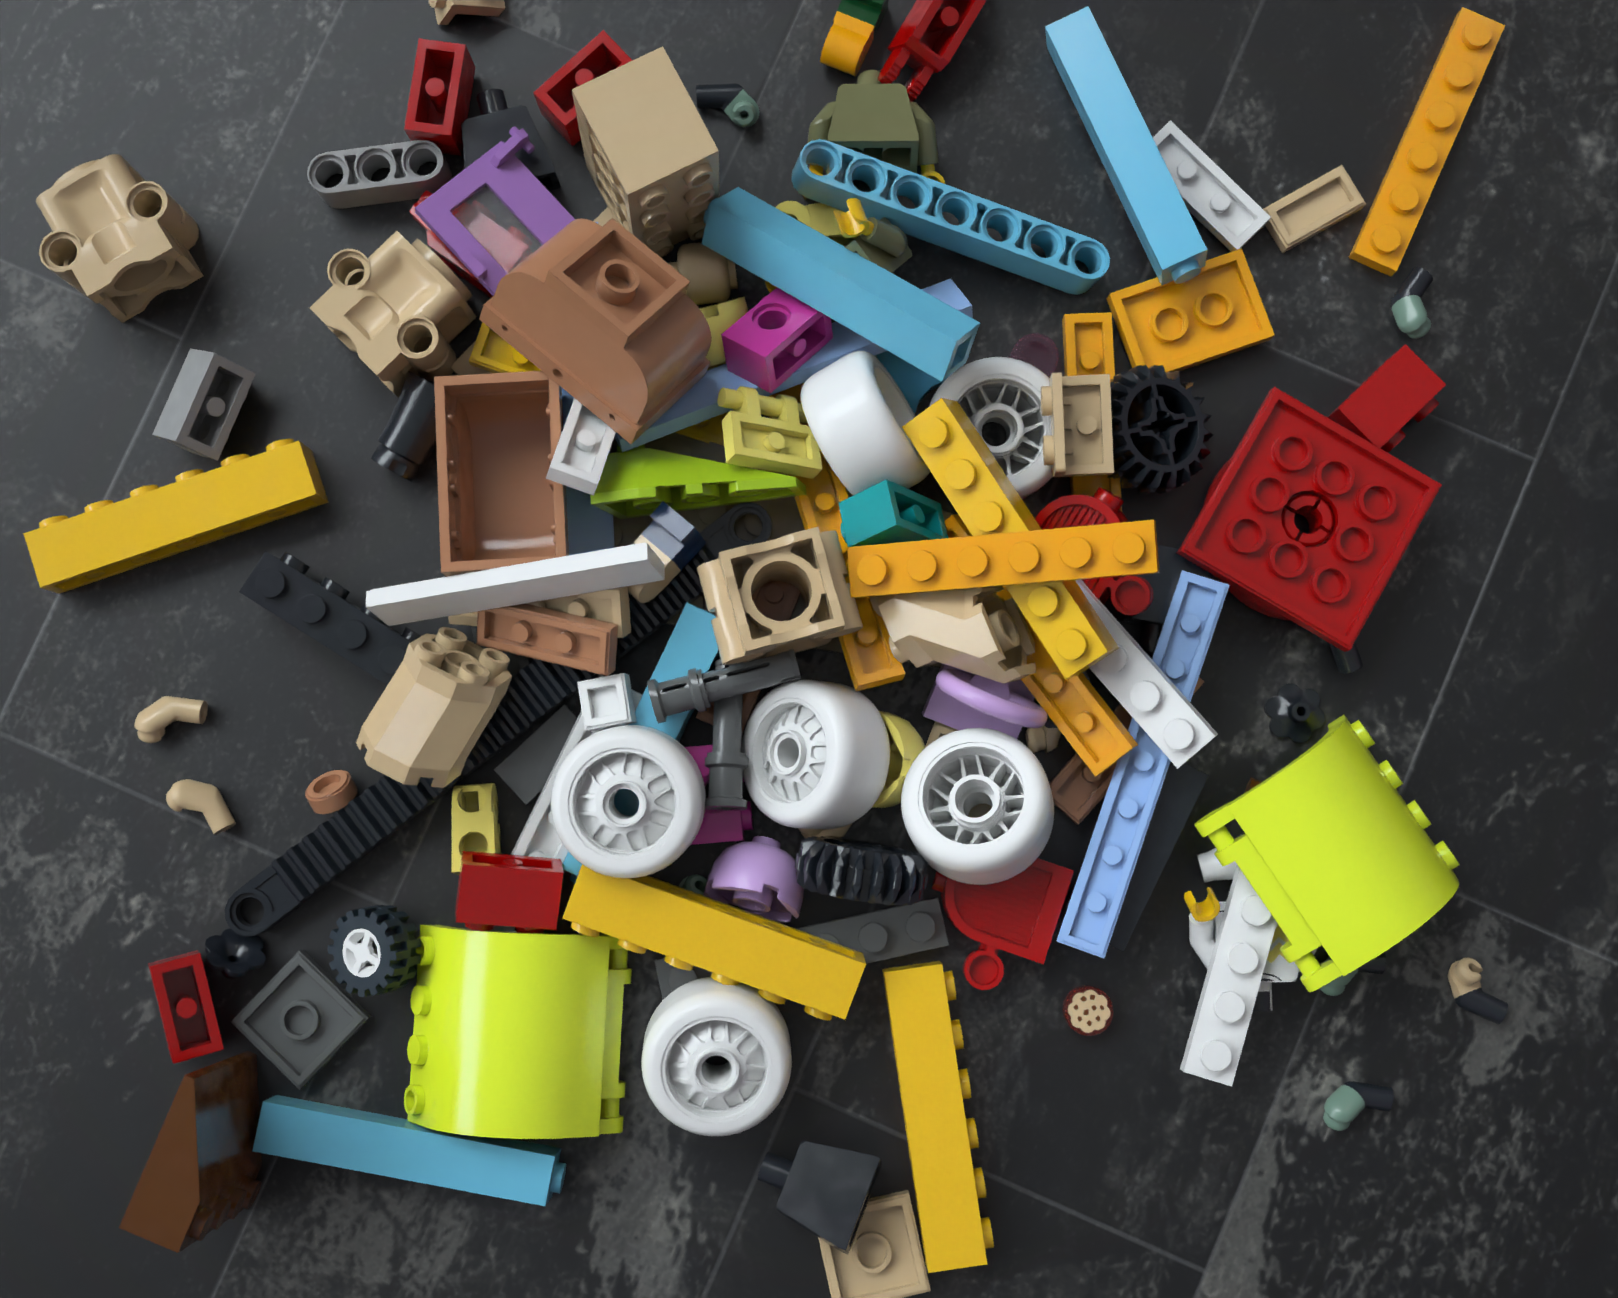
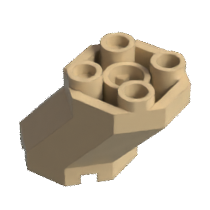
M1002 586L870 597L875 612L883 618L889 632L890 650L900 663L910 660L916 668L940 662L1003 684L1020 680L1036 672L1035 662L1027 664V656L1035 653V642L1024 616L1013 598L1003 602L996 594L1004 590Z
M441 627L437 635L426 633L409 643L401 665L360 730L356 744L360 751L366 747L367 752L364 759L367 765L404 785L417 786L420 777L433 778L431 787L444 788L461 775L468 755L506 694L512 678L507 669L510 662L508 656L496 649H484L468 641L467 636L463 632L449 627Z

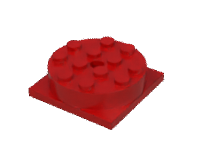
M1273 387L1268 392L1234 454L1213 479L1208 489L1204 506L1177 554L1218 577L1222 583L1228 584V591L1251 609L1273 618L1291 620L1346 652L1351 650L1442 484L1280 389ZM1294 513L1303 515L1309 523L1308 534L1301 533L1298 535L1300 530L1294 523Z

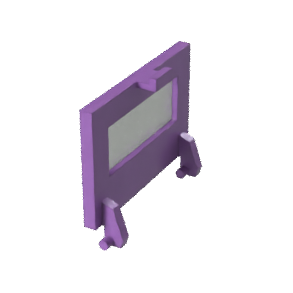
M516 126L510 129L509 134L512 137L505 143L500 141L415 207V213L492 296H494L501 278L571 221L575 220L515 156V153L521 148L528 154L532 153L535 149V146L529 141V135L523 128L519 130Z

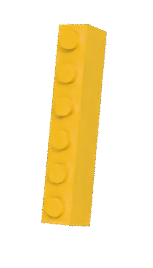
M940 398L902 426L972 536L1042 530L957 401ZM1075 580L1005 586L1065 679L1081 674L1119 649L1117 643Z
M294 439L278 440L267 445L266 452L251 457L248 454L230 456L221 461L222 467L207 472L201 469L186 471L175 477L176 482L162 487L146 485L136 488L130 492V498L115 503L112 500L91 503L84 508L85 513L71 518L61 515L39 522L40 528L23 533L40 588L60 594L328 503L312 450L301 441L294 442Z
M583 864L562 919L572 922L570 927L581 934L598 937L601 932L618 938L617 944L626 950L645 954L646 950L649 949L665 955L664 961L676 968L691 971L693 966L705 969L712 972L711 978L721 984L738 985L740 982L758 988V994L766 1000L778 1004H785L786 999L805 1005L803 1010L806 1013L830 1021L832 1016L846 1019L866 966L863 953L648 875L638 878H615L597 873Z
M940 961L882 969L928 1273L987 1265L985 1249L994 1248L990 1219L989 1217L981 1218L978 1199L986 1198V1188L982 1167L973 1168L970 1149L979 1148L975 1119L965 1118L963 1099L971 1098V1089L967 1068L958 1070L955 1050L964 1049L960 1020H951L948 1001L956 1000L952 971L944 972Z

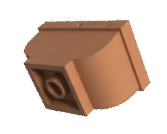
M582 218L571 221L501 278L494 296L483 304L479 320L630 444L637 440L703 378L711 363L706 358L712 341L708 322L698 306L685 294L690 281L613 218L603 226Z
M542 371L434 377L441 573L445 576H453L569 556L566 486L546 479L563 431L562 387Z

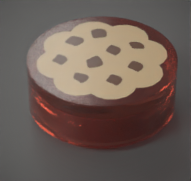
M1089 985L1079 986L1071 990L1066 996L1063 1003V1016L1068 1026L1075 1032L1085 1036H1094L1105 1031L1110 1025L1113 1018V1005L1110 998L1102 990Z

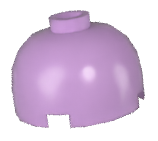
M755 836L752 842H740L727 847L717 857L708 875L703 895L725 904L730 903L745 909V911L775 922L787 923L790 922L792 915L796 919L799 917L804 888L797 883L794 858L786 851L780 849L781 844L769 837Z

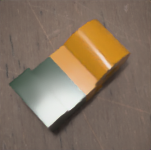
M841 0L833 19V25L826 37L820 56V63L856 76L888 10L889 0Z

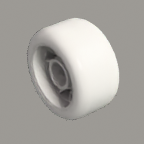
M854 351L816 372L805 381L800 396L808 425L830 467L852 495L860 493L886 479L909 489L927 477L930 473L929 468L902 428V426L916 416L895 380L874 355L866 351Z
M990 357L962 366L940 385L929 407L940 398L957 401L982 439V427L984 424L996 422L1004 427L1006 431V441L1000 446H992L986 442L985 444L1021 499L1036 492L1053 477V465H1044L1043 436L1051 435V416H1042L1041 386H1049L1050 379L1046 374L1021 360L1007 357Z
M794 680L783 683L768 692L759 701L750 715L741 747V753H745L746 758L749 759L748 768L743 770V778L751 799L768 818L778 824L792 828L835 829L855 822L864 816L879 798L887 779L890 764L889 737L884 720L876 706L860 691L855 692V688L825 681Z
M640 725L612 727L599 731L581 741L563 760L555 776L551 791L552 820L564 847L585 867L602 875L615 878L643 877L666 868L677 860L691 845L700 830L704 818L705 786L701 772L692 755L670 735L657 729ZM619 789H629L637 795L639 809L635 815L626 816L616 809L614 798Z
M967 728L948 733L936 739L924 748L913 761L902 787V817L908 835L917 851L933 869L961 883L987 885L1005 881L1018 875L1039 857L1051 835L1054 821V801L1043 766L1033 752L1021 741L997 730ZM984 803L992 806V809L984 816L978 818L968 817L970 810L977 804Z
M705 977L678 987L662 1000L647 1025L641 1058L642 1075L646 1090L653 1104L664 1117L676 1126L691 1133L704 1136H728L741 1133L758 1125L780 1103L791 1075L792 1055L790 1036L780 1010L774 1002L762 998L758 994V988L741 982L738 985H724L711 977ZM718 1055L726 1058L729 1062L723 1065H711L705 1062V1060L711 1056Z

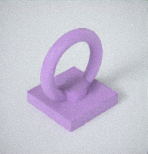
M943 663L922 711L923 717L957 730L988 728L1006 733L1016 739L1022 726L1040 728L1047 722L1046 711L1040 705L1033 702L1034 696L1021 679L1003 684Z

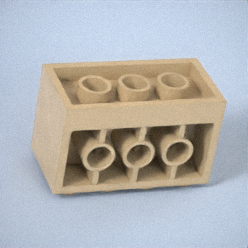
M662 46L572 89L586 167L614 219L661 258L673 250V245L689 237L691 240L703 238L706 226L703 221L704 213L708 209L710 202L715 198H719V150L664 47Z

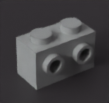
M190 348L152 435L193 454L218 461L256 373L216 353Z

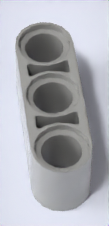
M415 140L319 154L311 160L307 170V177L311 186L328 206L343 209L419 199L426 190L435 193L452 179V172L442 151L436 144L428 140ZM424 163H437L432 173L425 176L417 174L419 167ZM378 169H390L388 176L384 180L378 182L371 181L372 175ZM335 174H343V179L337 186L325 188L328 178Z

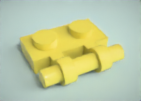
M740 386L737 390L723 387L720 389L717 398L718 406L733 409L722 420L727 464L811 479L822 470L820 448L810 427L800 424V422H808L802 403L797 402L795 397L778 394L776 398L759 395L756 389ZM761 415L770 416V417H772V419H771V418H766V417H761Z

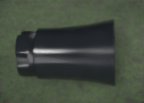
M408 371L399 399L388 423L377 440L382 444L377 447L371 459L411 482L418 472L419 465L425 466L436 447L434 385Z

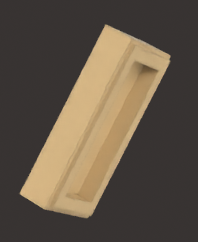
M1340 165L1263 208L1271 217L1265 226L1280 251L1284 253L1361 210L1366 203L1343 165Z

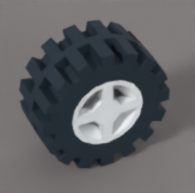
M376 905L351 910L346 913V916L340 917L336 921L339 928L332 929L329 938L334 940L333 945H328V954L334 956V961L329 962L331 971L338 970L339 972L335 978L340 985L347 983L346 991L351 994L358 993L359 997L380 995L403 988L409 984L407 979L414 978L417 970L413 965L420 964L421 955L416 953V948L422 946L420 938L415 939L413 935L417 931L415 924H407L406 921L409 915L404 911L397 912V907L392 905Z

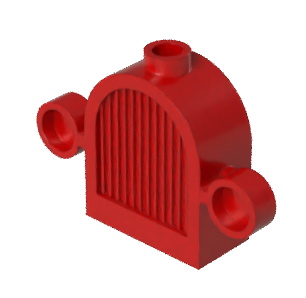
M1100 486L1094 496L1068 495L1060 497L1047 504L1035 518L1042 530L1128 522L1120 510L1124 500ZM1140 576L1081 579L1103 605L1111 594L1113 606L1125 615L1143 613L1150 607L1153 601L1152 586L1145 578Z
M1037 858L1018 875L1005 881L987 885L961 883L936 871L931 889L941 892L943 908L948 919L961 933L980 942L978 950L971 952L963 964L964 976L973 987L979 990H989L1001 982L1004 975V966L1001 959L997 956L999 949L1044 965L1074 870Z

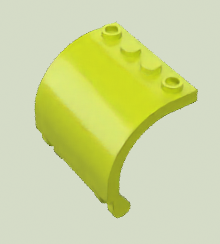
M1345 715L1328 724V732L1294 761L1235 800L1205 815L1194 824L1202 837L1208 836L1217 849L1214 855L1222 866H1226L1234 861L1237 863L1283 930L1289 941L1280 948V951L1288 963L1294 962L1303 974L1300 980L1308 992L1320 989L1341 975L1343 977L1402 941L1443 908L1459 887V881L1453 872V869L1460 865L1443 840L1436 845L1433 843L1424 830L1432 824L1415 800L1409 804L1405 803L1396 788L1403 785V782L1388 760L1378 764L1368 750L1369 747L1375 744L1368 731L1359 719L1350 724ZM1236 819L1245 833L1235 839L1225 827L1227 823ZM1322 945L1331 960L1320 964L1311 951Z
M420 925V936L418 938L421 940L422 947H417L416 953L421 955L420 964H417V982L412 990L410 999L411 1009L414 1014L413 1035L410 1037L407 1046V1056L411 1064L410 1085L406 1088L404 1094V1107L408 1114L407 1121L436 1131L491 1138L562 1139L622 1133L624 1116L619 1115L620 1098L625 1097L626 1085L625 1081L619 1080L624 984H631L632 969L627 968L628 950L617 944L619 939L604 933L599 934L598 937H591L584 934L476 931L443 925Z

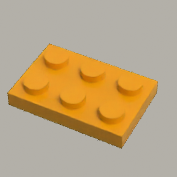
M1242 248L1206 260V265L1201 268V272L1184 283L1176 284L1173 280L1161 286L1158 277L1112 292L1107 297L1108 305L1132 368L1139 365H1146L1148 368L1154 365H1163L1166 373L1169 371H1182L1264 343L1275 336Z

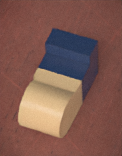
M664 501L650 515L653 519L651 524L634 542L635 544L648 543L665 567V580L628 586V593L640 603H646L655 598L707 543L692 524Z

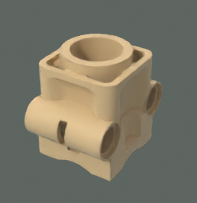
M119 154L108 155L102 159L89 161L72 168L63 174L51 188L36 198L38 207L53 231L45 236L40 244L39 256L41 262L81 294L90 298L96 304L100 303L122 323L144 311L150 301L158 294L171 289H182L203 277L202 272L189 252V249L195 245L198 239L199 228L197 222L159 184L146 181Z
M395 231L368 258L355 249H344L334 254L327 267L328 278L333 286L310 307L314 314L351 351L357 352L359 358L398 398L408 371L434 382V377L451 376L454 372L451 367L457 359L449 343L476 318L467 303L472 294L454 272L421 240L417 238L410 244L398 231Z
M815 527L770 541L719 552V559L703 563L697 567L708 612H715L716 618L711 620L722 665L764 658L789 651L790 649H794V653L823 646L829 643L832 638L850 634L863 628L856 599L851 598L850 583L845 581V577L849 574L836 531L820 532L819 527ZM783 581L794 585L801 592L805 600L806 609L800 616L794 619L776 621L765 617L757 610L752 600V595L760 586L768 582Z

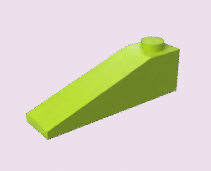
M645 444L625 452H622L618 445L616 447L617 452L608 453L594 496L590 495L592 505L619 519L649 516L662 501L676 512L807 494L806 485L794 476L646 448Z

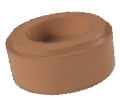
M333 770L314 779L308 786L305 796L315 813L329 814L348 805L355 798L358 789L349 772Z

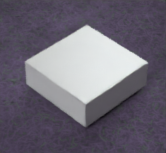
M620 673L577 682L584 729L586 731L636 723L629 674Z

